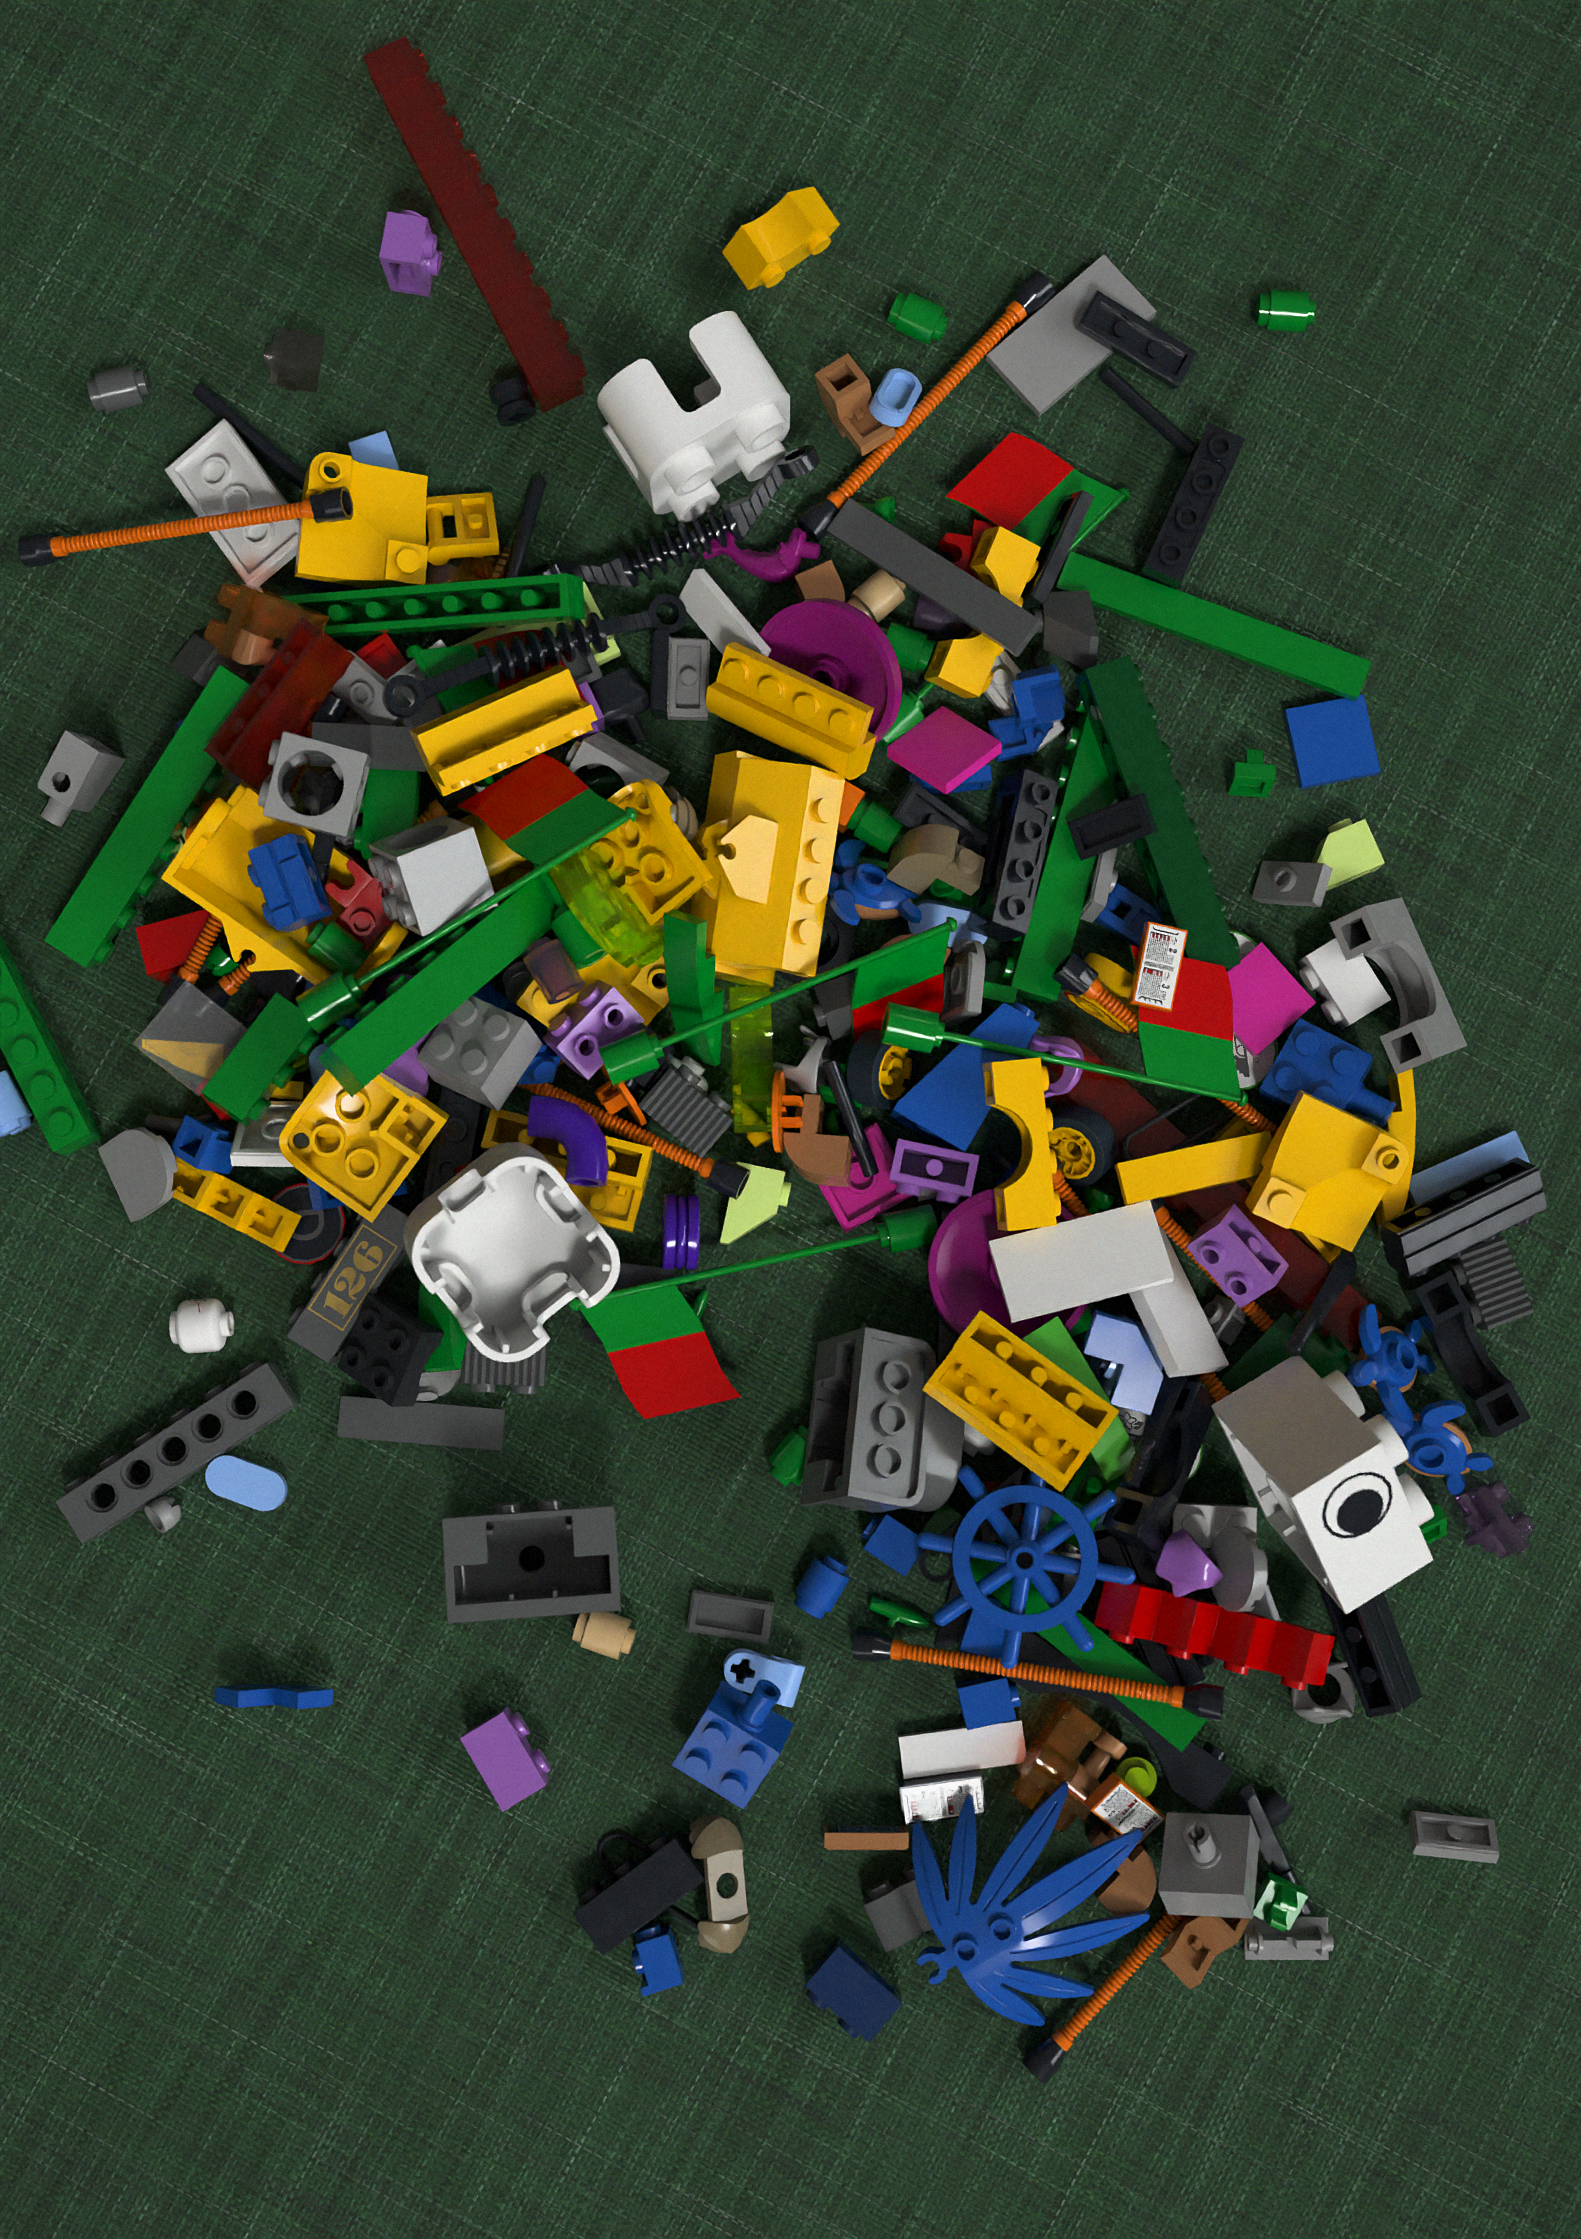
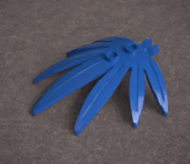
M1063 1781L1038 1806L1018 1830L995 1864L975 1902L970 1900L977 1853L976 1816L973 1796L971 1794L966 1796L953 1836L949 1860V1898L946 1896L941 1868L931 1841L920 1820H916L913 1825L912 1857L917 1891L925 1915L936 1936L943 1944L940 1948L935 1946L924 1948L918 1955V1965L920 1966L927 1961H934L938 1964L939 1968L930 1973V1984H938L943 1981L948 1969L956 1965L968 1986L986 2005L1009 2019L1033 2026H1043L1045 2024V2016L1026 1998L1010 1987L1037 1996L1076 1998L1092 1995L1094 1986L1054 1973L1013 1965L1010 1962L1048 1960L1082 1953L1129 1933L1150 1918V1911L1144 1910L1078 1923L1024 1938V1936L1045 1927L1065 1915L1090 1896L1115 1872L1142 1838L1143 1830L1140 1827L1123 1833L1057 1867L1011 1900L1005 1899L1030 1870L1048 1841L1068 1793L1069 1784L1066 1781Z

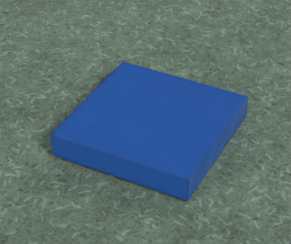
M1364 694L1359 695L1356 702L1342 698L1285 709L1283 712L1300 790L1378 775L1381 772Z

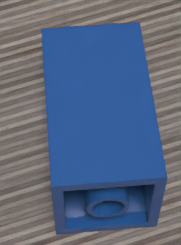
M1004 1002L969 1036L1026 1049L1040 1023L1033 1019L1035 1013L1024 1005L1014 1002L1010 1006ZM960 1043L897 1102L890 1118L941 1148L965 1153L991 1109V1106L986 1105L982 1063L1019 1060L1021 1056Z

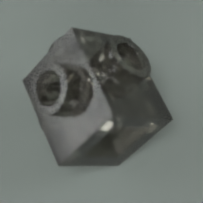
M276 328L274 344L266 342L263 367L270 368L269 384L289 391L303 390L317 393L324 337L306 334L298 329L285 330Z

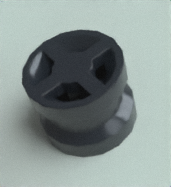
M522 378L502 381L493 386L488 392L491 402L498 407L496 416L499 424L502 426L518 425L529 420L536 413L533 401L527 398L528 387L526 381Z

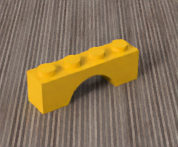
M1001 526L986 529L981 536L969 568L980 582L1022 608L1023 597L1021 595L1026 583L1033 578L1037 571L1039 562L1036 558L1041 547ZM973 630L962 639L939 641L923 679L964 699L980 697L991 684L993 678L991 668L996 657L1003 652L1004 648L976 630Z
M1041 1058L982 1063L986 1105L1007 1114L1016 1124L1022 1140V1155L1017 1169L1010 1178L994 1188L998 1230L1013 1231L1057 1226L1056 1216L1061 1214V1201L1059 1193L1053 1190L1052 1174L1057 1172V1159L1054 1150L1049 1149L1048 1133L1053 1130V1117L1050 1108L1045 1107L1044 1091H1047L1049 1088L1047 1068L1041 1065Z

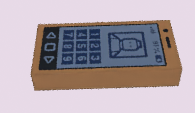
M823 1825V1841L826 1850H906V1848H909L907 1826Z

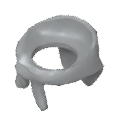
M800 1025L799 1029L808 1036L803 1039V1043L811 1047L798 1067L775 1062L773 1067L775 1070H782L784 1072L786 1085L790 1090L799 1094L821 1095L819 1093V1085L824 1086L826 1081V1074L822 1063L829 1060V1050L832 1041L829 1037L816 1035L806 1026Z
M1329 1660L1326 1673L1332 1675L1340 1686V1696L1335 1704L1325 1707L1317 1705L1310 1698L1307 1689L1308 1684H1306L1305 1691L1291 1688L1293 1710L1305 1720L1316 1724L1331 1723L1342 1717L1350 1718L1354 1713L1355 1692L1351 1676L1344 1669L1348 1667L1347 1662H1332Z

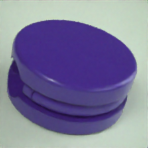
M664 1194L661 1212V1267L663 1269L684 1268L685 1270L694 1271L697 1269L699 1258V1197L695 1194H687L686 1197L683 1195L676 1197L675 1194Z

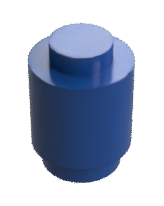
M826 1554L824 1559L815 1556L795 1590L798 1595L793 1602L808 1614L822 1619L826 1612L832 1611L851 1578L845 1572L848 1566L830 1554Z

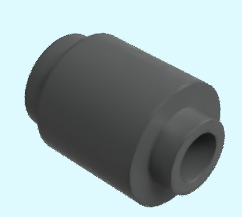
M134 364L95 373V378L87 380L89 396L97 412L106 410L107 413L145 404V395L150 394V387L144 370L137 371Z

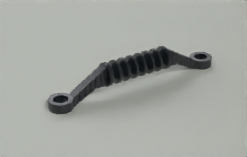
M812 445L802 446L786 453L774 463L772 468L761 478L748 496L730 504L728 502L722 504L723 518L719 519L710 509L707 511V525H704L695 516L693 517L694 530L691 532L682 522L678 524V538H675L668 529L663 531L664 544L662 545L653 535L650 536L649 551H646L639 542L634 543L635 557L633 558L623 548L618 550V554L601 562L548 560L529 568L521 577L567 573L582 577L584 582L638 587L640 585L639 572L641 571L651 581L654 579L653 566L655 565L664 574L669 573L668 559H672L680 568L683 567L682 553L684 552L693 561L698 560V546H701L708 555L712 554L711 540L713 539L722 548L727 547L726 534L729 532L738 542L743 540V537L750 529L749 527H752L756 518L759 517L763 508L767 506L784 480L793 479L810 472L820 464L819 457Z
M661 594L650 601L645 612L600 620L599 616L592 612L586 614V627H584L581 620H571V632L563 622L557 623L555 626L556 637L548 627L541 628V641L538 640L533 631L527 632L525 635L526 646L523 645L518 636L511 637V651L508 650L503 641H498L495 643V656L487 645L478 648L479 659L435 675L432 678L418 681L415 677L406 674L397 675L392 678L383 689V705L395 717L410 718L422 708L425 699L444 693V691L447 692L455 687L457 688L484 678L491 687L499 685V671L502 672L507 681H513L515 678L514 667H517L523 677L529 676V662H532L534 668L541 672L545 670V657L553 667L558 664L560 665V652L567 662L575 661V648L583 658H586L591 653L590 643L597 653H602L607 650V640L617 636L650 630L655 633V630L669 631L671 636L678 632L685 624L687 618L686 607L678 597L671 594ZM665 605L673 610L675 621L672 625L662 624L658 620L656 615L658 606ZM405 686L412 690L415 698L414 704L410 707L399 706L393 699L394 688Z

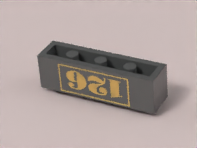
M389 1202L386 1203L372 1223L358 1214L356 1222L360 1225L352 1237L346 1235L336 1247L333 1256L337 1260L329 1272L323 1270L314 1281L310 1290L315 1294L306 1307L301 1304L291 1316L288 1326L292 1329L287 1335L288 1338L325 1362L336 1363L345 1349L367 1293L380 1294L407 1253L403 1236L405 1224L409 1217L408 1214Z

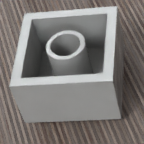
M471 996L439 1023L416 1059L434 1082L499 1111L543 1043L525 1019Z

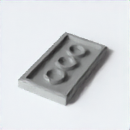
M1104 254L986 356V361L1037 417H1040L1114 353L1075 329L1092 295L1097 290L1148 322L1156 315L1157 311Z

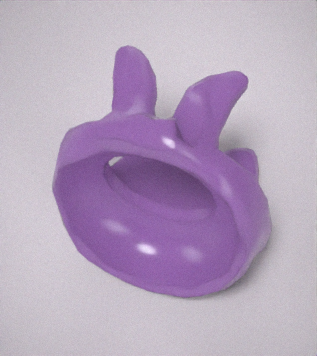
M1034 1034L1027 1047L1030 1050L1039 1052L1050 1051L1056 1056L1084 1061V1054L1078 1043L1066 1036L1043 1037ZM1063 1065L1064 1069L1061 1078L1056 1083L1049 1084L1048 1090L1044 1091L1045 1098L1053 1095H1062L1071 1091L1080 1081L1083 1069Z
M1185 1528L1168 1537L1155 1568L1158 1576L1171 1582L1175 1597L1186 1595L1195 1590L1213 1587L1223 1577V1573L1211 1562L1207 1551L1194 1540L1193 1536Z

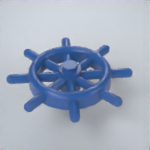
M961 1466L958 1478L976 1504L964 1517L956 1536L924 1531L920 1532L916 1537V1543L920 1548L952 1554L954 1575L961 1594L934 1613L935 1623L945 1626L969 1608H972L988 1622L1005 1629L1000 1662L1006 1669H1012L1017 1664L1022 1632L1043 1631L1059 1624L1063 1625L1081 1651H1091L1094 1647V1640L1075 1613L1087 1600L1095 1580L1129 1585L1135 1580V1572L1131 1568L1098 1562L1097 1544L1089 1525L1091 1521L1116 1504V1494L1111 1490H1106L1078 1509L1064 1496L1045 1488L1046 1481L1033 1471H1030L1028 1485L1010 1486L990 1494L970 1466ZM1025 1502L1021 1533L1019 1535L1001 1510V1507ZM1043 1505L1058 1513L1064 1520L1037 1539ZM986 1518L1006 1546L973 1540L978 1527ZM1075 1533L1080 1547L1081 1559L1048 1553ZM970 1557L1002 1562L1003 1564L976 1582L971 1570ZM1045 1570L1078 1576L1073 1588L1065 1598ZM1013 1578L1008 1610L997 1606L986 1597ZM1030 1580L1050 1607L1049 1609L1025 1614Z

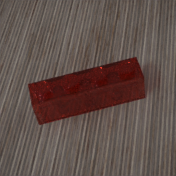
M301 617L203 751L224 768L255 789H258L274 768L268 764L274 739L281 741L283 731L295 735L300 733L314 712L321 707L323 700L337 681L344 676L355 656L322 630Z

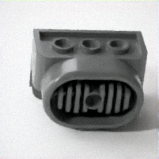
M867 1327L818 1342L800 1506L810 1507L826 1503L836 1505L839 1509L846 1511L862 1510L876 1513L904 1508L920 1512H933L948 1500L957 1483L958 1472L961 1467L965 1421L922 1390L941 1365V1363L936 1362L934 1350L927 1342ZM853 1353L850 1362H848L849 1354Z
M562 1498L537 1500V1506L520 1507V1501L494 1503L493 1511L478 1512V1514L462 1515L454 1518H442L448 1624L621 1610L615 1506H566L562 1504ZM528 1546L538 1547L544 1555L541 1565L533 1569L523 1566L519 1558L521 1551Z

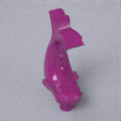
M794 528L787 542H781L776 550H771L770 552H751L748 549H739L735 544V538L729 532L726 534V548H722L713 539L711 540L713 553L708 555L704 551L703 556L705 560L720 555L728 556L749 574L768 582L784 584L791 580L794 581L795 576L799 574L803 557L813 560L818 559L821 546L820 544L807 542L806 532L800 528Z

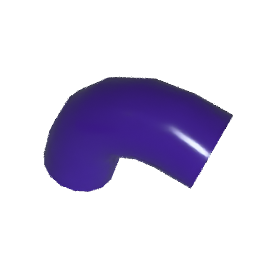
M532 1095L527 1136L550 1138L563 1145L567 1154L565 1175L567 1183L592 1188L606 1186L609 1168L607 1140L596 1120L574 1103L554 1097Z

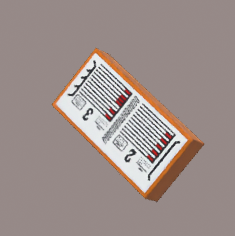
M1150 921L1144 923L1128 1004L1166 1013L1172 1012L1188 934L1187 930Z
M1114 1772L1084 1801L1095 1815L1119 1834L1126 1833L1137 1827L1142 1828V1838L1136 1847L1166 1819L1160 1809Z

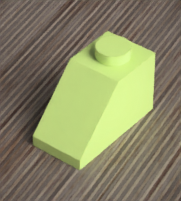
M1350 818L1328 827L1330 834L1320 841L1312 863H1324L1333 868L1326 891L1374 872L1385 863L1366 819L1353 824Z
M737 1162V1164L751 1170V1173L740 1197L737 1200L729 1198L720 1239L721 1244L729 1246L777 1215L779 1205L787 1207L792 1183L784 1181L786 1172Z

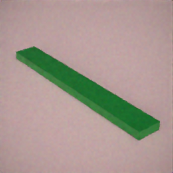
M1072 551L1069 552L1055 592L1089 590L1093 606L1355 702L1359 697L1372 661Z
M946 1501L920 1532L941 1534L963 1514ZM977 1529L973 1540L979 1541L981 1535L980 1530ZM979 1558L972 1559L970 1564L975 1581H979L1003 1563ZM1013 1578L991 1593L1008 1608ZM1030 1580L1025 1614L1049 1609L1050 1607ZM1079 1610L1075 1614L1094 1640V1647L1091 1651H1081L1062 1624L1043 1631H1037L1087 1674L1092 1673L1093 1676L1097 1674L1098 1677L1100 1675H1103V1677L1108 1676L1109 1679L1110 1677H1114V1679L1119 1678L1120 1680L1123 1678L1125 1681L1129 1679L1131 1682L1135 1680L1136 1683L1140 1681L1141 1684L1146 1682L1147 1685L1152 1683V1686L1157 1684L1158 1687L1163 1685V1688L1168 1686L1169 1689L1172 1687L1121 1644L1108 1638L1109 1634L1100 1627L1095 1626L1094 1622ZM1112 1693L1113 1696L1181 1752L1184 1751L1208 1720L1198 1718L1183 1708L1172 1707L1168 1701L1163 1703L1162 1701L1157 1702V1699L1156 1701H1152V1699L1146 1700V1698L1143 1700L1141 1697L1137 1699L1135 1696L1131 1698L1130 1695L1125 1697L1124 1694L1120 1696L1119 1693L1117 1695Z

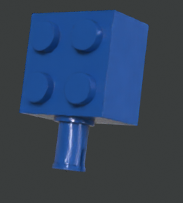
M1301 1018L1298 1019L1259 1088L1260 1099L1286 1113L1299 1090H1302L1344 1111L1349 1112L1353 1109L1380 1123L1382 1126H1385L1396 1106L1395 1102H1391L1363 1087V1081L1372 1067L1373 1055Z
M722 1680L686 1736L672 1766L744 1809L781 1754L794 1725L771 1710L781 1696L780 1689L771 1681L759 1680L751 1695L748 1696Z

